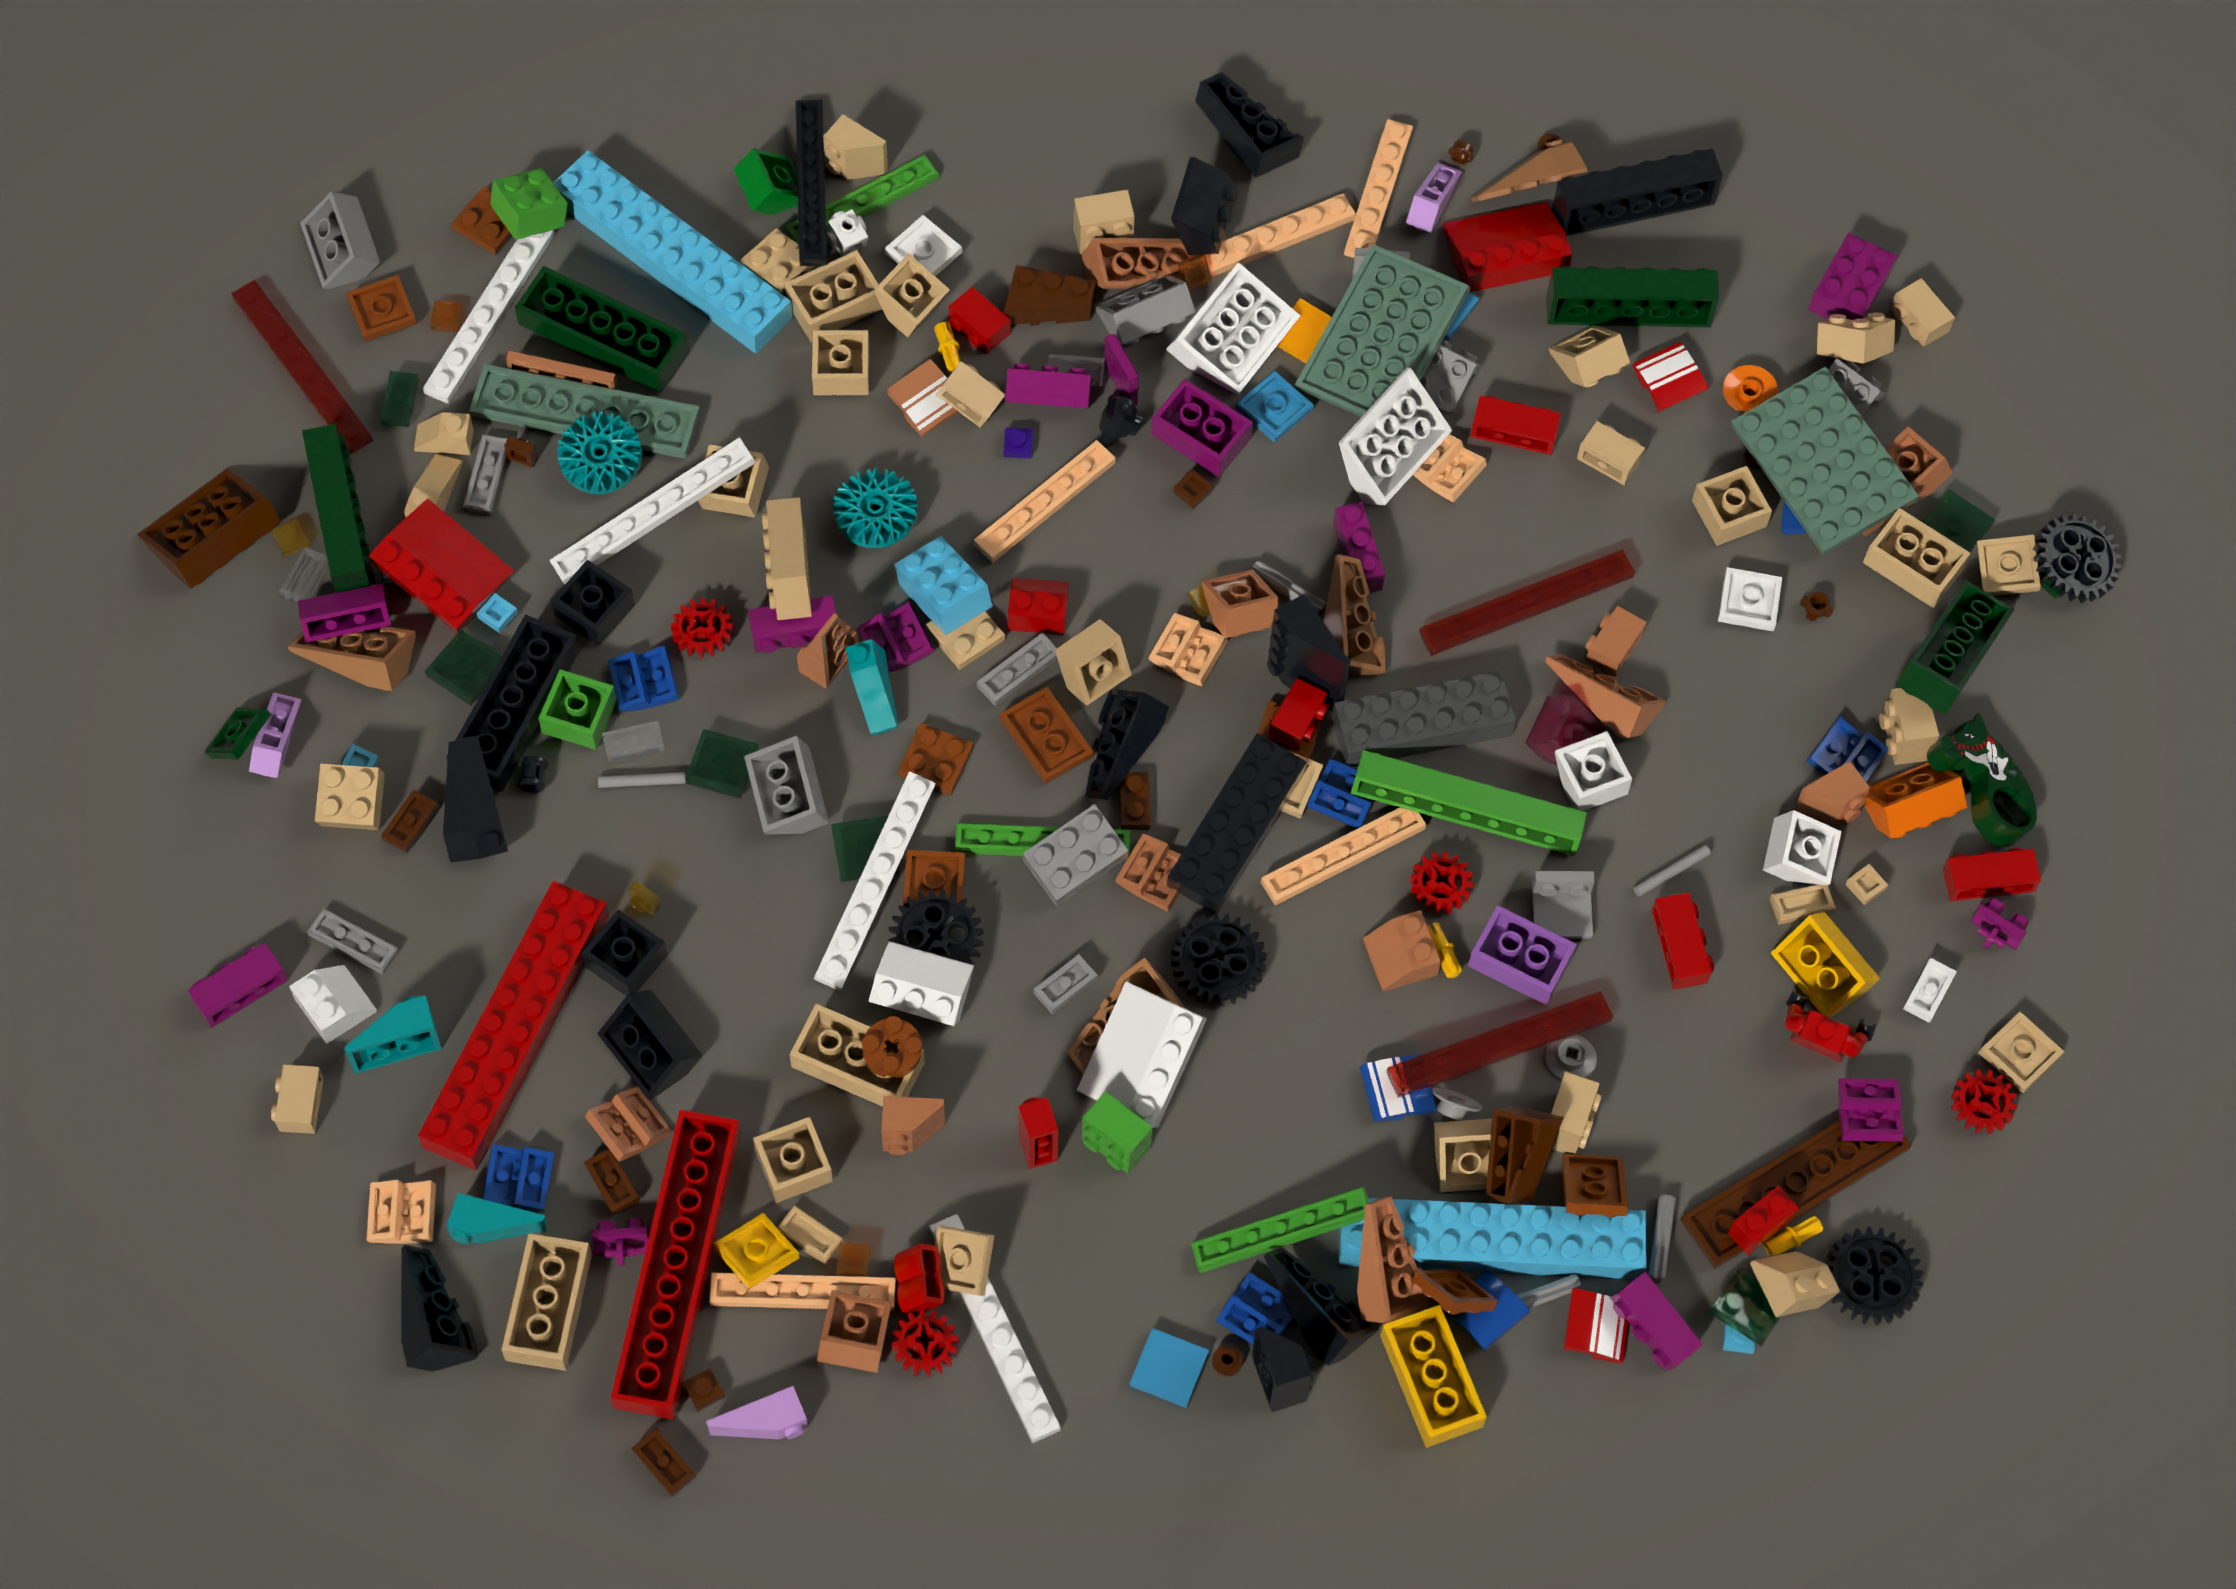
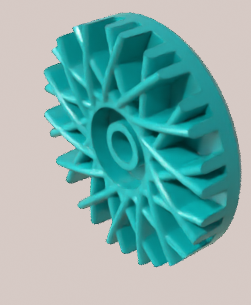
M600 411L598 415L592 412V416L588 418L583 414L581 416L582 420L576 418L575 424L572 427L568 424V431H563L562 440H558L557 458L564 477L571 485L590 494H608L623 488L631 482L642 462V447L638 434H636L634 427L630 426L628 421H622L620 415L615 417L613 413H610V416H606L603 411Z
M874 468L873 473L870 469H867L866 475L860 476L859 471H857L856 478L851 475L849 477L850 482L846 484L843 481L842 488H838V496H834L833 503L835 522L842 535L856 545L867 548H883L893 545L905 538L916 523L918 505L915 491L910 488L909 481H905L903 476L900 479L897 478L895 471L889 474L888 470L885 469V474L878 473L877 468Z

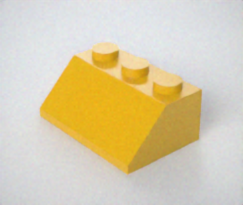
M1825 912L1809 915L1771 952L1801 991L1809 996V1000L1820 1014L1832 1018L1861 998L1880 980V977Z

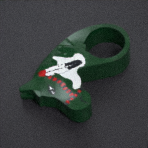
M1977 713L1973 721H1965L1953 732V735H1945L1927 751L1926 757L1934 770L1938 772L1951 770L1960 777L1970 781L1971 816L1975 827L1989 842L1997 846L2009 847L2034 828L2037 820L2036 803L2032 790L2022 771L2000 743L1988 733L1981 714ZM1993 801L2000 804L2009 814L2014 826L2001 818L1995 809Z

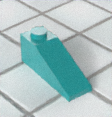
M872 639L846 647L850 674L870 734L875 736L899 728L885 650Z
M458 1193L446 1227L454 1241L461 1244H469L470 1242L480 1244L527 1235L528 1233L547 1231L548 1223L545 1215Z

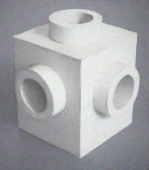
M852 209L845 213L839 211L830 217L826 229L827 241L832 247L835 246L841 257L866 247L868 235L865 232L866 225L860 216L856 217Z

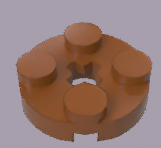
M890 1016L887 1019L876 1022L866 1031L862 1039L864 1062L873 1073L881 1077L886 1075L899 1078L908 1075L917 1067L921 1058L922 1043L918 1031L910 1023L896 1016ZM890 1042L897 1043L899 1052L895 1054L891 1051L887 1054L885 1052L886 1044Z

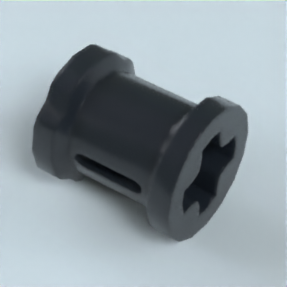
M538 756L523 757L522 765L524 769L522 779L518 781V787L530 793L542 792L545 786L542 782L543 773L548 767V762L546 759Z

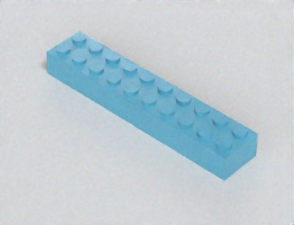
M589 150L553 182L567 202L566 212L755 354L793 319L792 305L788 298Z
M1368 1198L1369 1203L1372 1202V1201H1375V1200L1380 1199V1198ZM1393 1199L1404 1225L1403 1235L1407 1244H1412L1415 1251L1413 1255L1417 1268H1422V1270L1459 1269L1462 1272L1486 1273L1490 1271L1491 1273L1566 1277L1576 1274L1578 1277L1635 1279L1646 1270L1645 1210H1628L1627 1216L1606 1217L1604 1215H1575L1573 1213H1566L1565 1207ZM1364 1220L1339 1228L1338 1266L1359 1267Z

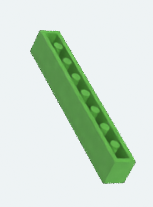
M1365 750L1362 751L1351 794L1572 856H1575L1580 844L1587 812L1579 811L1575 808L1554 804L1546 800L1536 799L1518 792H1511L1489 784L1468 780L1461 776H1454L1432 768H1425Z

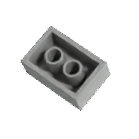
M1094 804L1023 853V862L1054 905L1058 907L1128 858L1129 850Z

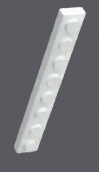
M554 230L516 240L423 387L424 394L447 404L450 403L555 236Z
M739 437L552 558L550 562L562 582L566 584L586 560H589L596 566L756 462Z
M909 771L815 974L814 980L841 991L936 783Z
M958 1214L930 1225V1231L934 1240L938 1225L964 1229ZM989 1278L987 1279L985 1296L960 1292L1031 1442L1035 1443L1059 1432L1061 1427Z

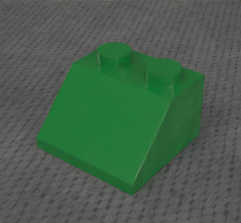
M753 148L733 168L738 178V184L743 189L748 200L747 203L752 211L774 215L798 206L797 169L791 157Z

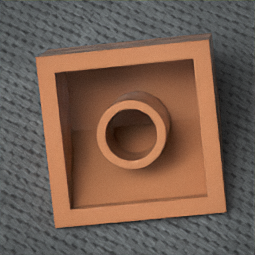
M1253 569L1202 581V588L1213 624L1225 638L1237 637L1254 631H1263L1266 628L1272 627L1274 610L1278 608V596Z
M1849 761L1804 787L1794 810L1822 823L1836 826L1843 821L1849 823L1861 814L1860 810L1867 801L1866 797L1870 787Z
M1421 910L1393 918L1363 938V943L1382 992L1438 975L1441 961Z
M884 1096L881 1127L883 1151H888L892 1155H905L906 1152H914L945 1126L944 1099Z
M831 1290L817 1361L878 1373L892 1302Z

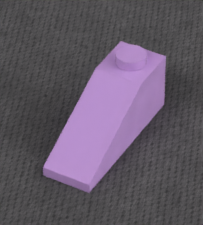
M1437 162L1414 195L1406 223L1414 226L1419 231L1431 233L1439 222L1458 184L1462 171Z
M273 692L267 708L272 715L257 734L253 744L249 772L278 779L302 699Z
M794 1386L706 1421L710 1435L779 1440L786 1437L787 1439H793L802 1435L804 1429L808 1428L807 1418Z

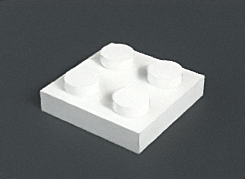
M922 215L885 247V254L899 264L909 253L936 276L962 253V247Z
M1726 567L1718 622L1774 632L1782 577Z

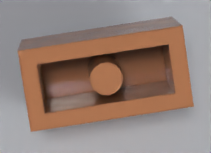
M1619 606L1615 608L1612 614L1607 612L1599 626L1602 628L1598 635L1593 633L1585 646L1588 650L1586 661L1616 677L1643 636L1647 622Z

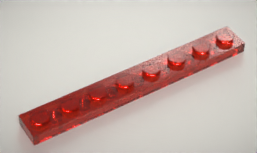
M253 280L231 293L235 303L326 425L336 424L338 434L344 433L349 453L352 454L373 441L371 434L258 283Z
M1622 549L1420 627L1419 634L1430 655L1433 656L1634 577L1635 571Z
M1600 991L1387 1068L1386 1073L1399 1098L1608 1023L1612 1020L1613 1015Z

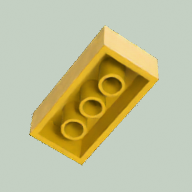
M1438 1305L1384 1324L1380 1337L1425 1447L1428 1448L1483 1428L1487 1416L1441 1306Z

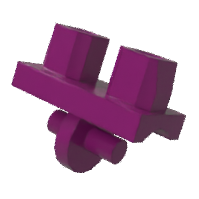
M1992 898L1985 905H1980L1971 922L1980 927L1977 933L1986 938L1983 947L1986 949L1993 942L2001 948L2007 944L2016 950L2027 933L2025 929L2029 920L2017 913L2014 914L2010 921L2000 916L2005 906L2002 902Z
M631 1218L627 1221V1228L615 1229V1222L611 1220H599L597 1229L592 1230L594 1256H605V1258L617 1257L618 1266H624L625 1257L645 1253L648 1243L647 1227H644L643 1219Z

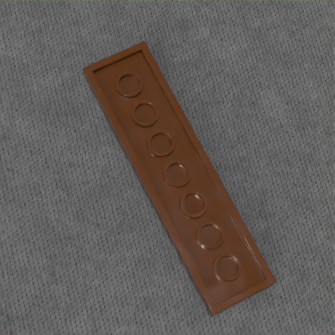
M1839 1120L1684 1214L1680 1221L1714 1269L1744 1252L1728 1234L1733 1221L1777 1186L1799 1208L1794 1219L1791 1221L1793 1222L1907 1152L1912 1147V1144L1905 1135L1902 1141H1842Z

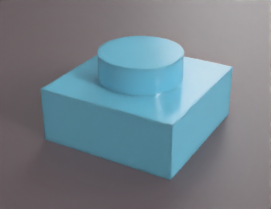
M494 593L477 612V617L495 631L501 633L518 614V610L515 606Z
M352 743L341 765L375 767L380 757Z
M1726 1317L1724 1321L1722 1350L1753 1354L1755 1351L1757 1321Z

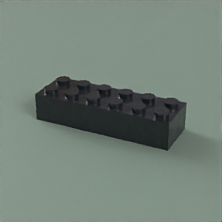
M1712 148L1707 150L1698 149L1679 156L1670 155L1665 159L1655 161L1646 160L1640 164L1627 167L1618 166L1613 170L1603 172L1594 171L1588 175L1575 178L1566 177L1557 182L1551 211L1563 228L1566 236L1707 207L1715 205L1723 174Z
M526 614L456 740L478 735L491 787L502 793L540 725L538 718L559 669L569 672L580 652L577 635Z
M1256 733L1169 873L1167 886L1177 890L1181 895L1212 913L1218 914L1305 773L1307 761Z

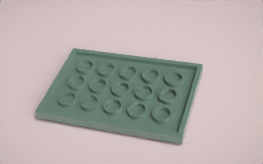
M1372 244L1295 383L1296 388L1362 417L1407 367H1411L1419 381H1421L1470 291L1469 285Z
M1826 367L1731 421L1733 430L1823 556L1894 515L1899 508L1904 509L1918 501L1919 496Z

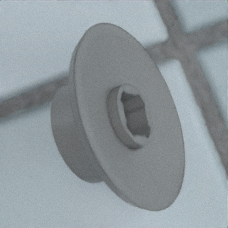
M1562 1034L1552 1039L1547 1045L1544 1052V1062L1549 1073L1559 1081H1562L1565 1072L1588 1079L1596 1069L1597 1054L1592 1044L1584 1037L1576 1034ZM1567 1052L1576 1054L1577 1059L1567 1058Z
M1440 1087L1432 1089L1433 1094L1441 1099L1437 1110L1452 1119L1463 1121L1466 1120L1469 1111L1479 1112L1483 1109L1480 1103L1456 1091Z

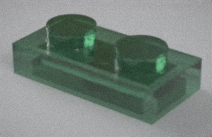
M390 371L380 417L382 425L410 426L419 382L418 374Z

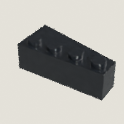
M1220 72L1200 82L1195 102L1253 176L1257 178L1299 158L1304 137L1299 133H1292L1286 128L1287 124L1280 118L1276 120L1266 112V107L1263 104L1251 100L1247 96L1248 92L1223 72Z

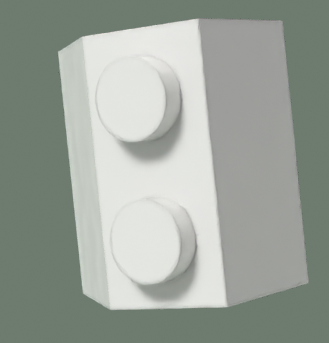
M1608 731L1555 750L1563 790L1571 806L1576 810L1585 811L1628 795L1632 777Z
M1795 810L1775 817L1763 871L1786 881L1829 885L1831 883L1841 831Z
M345 965L314 970L289 986L295 1001L326 1044L377 1012Z

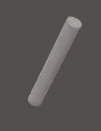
M685 772L598 776V788L686 784Z
M1703 845L1634 886L1635 894L1641 897L1711 854L1710 849L1707 845Z

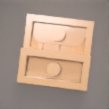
M1449 434L1415 471L1413 476L1437 494L1454 503L1487 464L1484 457L1463 448L1462 440Z
M1174 613L1148 658L1149 661L1171 674L1202 687L1228 641L1222 634L1202 628L1199 621Z
M399 1180L370 1183L367 1241L370 1243L386 1244L433 1242L436 1184L432 1180L404 1184Z

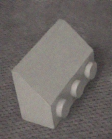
M331 191L300 223L323 289L328 290L364 279L380 263L357 197Z
M1169 274L1145 282L1094 305L1096 312L1110 335H1116L1119 342L1124 345L1134 344L1140 340L1139 337L1146 334H1157L1163 331L1164 326L1168 324L1182 323L1188 319L1189 315L1196 313L1186 282Z
M797 735L744 756L763 832L766 835L803 834L829 824L810 748Z

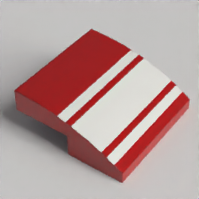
M1681 342L1631 364L1642 388L1648 389L1658 412L1709 389L1699 368Z
M1572 1288L1563 1350L1592 1354L1593 1359L1623 1363L1628 1321L1626 1318L1622 1319L1613 1309L1614 1303L1610 1296Z

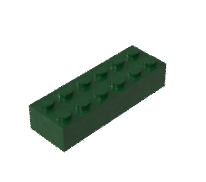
M545 266L541 268L515 306L518 325L659 392L663 391L689 351L687 333Z
M1569 266L1552 268L1546 295L1547 325L1711 327L1719 300L1717 270L1705 268L1696 270H1681L1679 268L1653 269L1650 267L1626 269L1624 267L1598 268L1594 266L1587 268H1571Z
M336 424L302 430L330 575L335 591L338 593L375 585L376 580L373 568L371 567L369 546L365 538V526L360 513L361 506L355 489L356 482L351 469L352 462L344 433L338 434Z
M1965 580L1908 663L1896 685L1907 694L1915 696L1928 704L1933 710L1946 715L2015 609Z

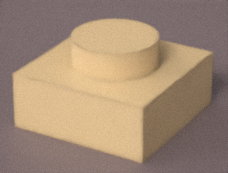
M1870 864L1847 879L1845 884L1864 906L1888 887V884Z

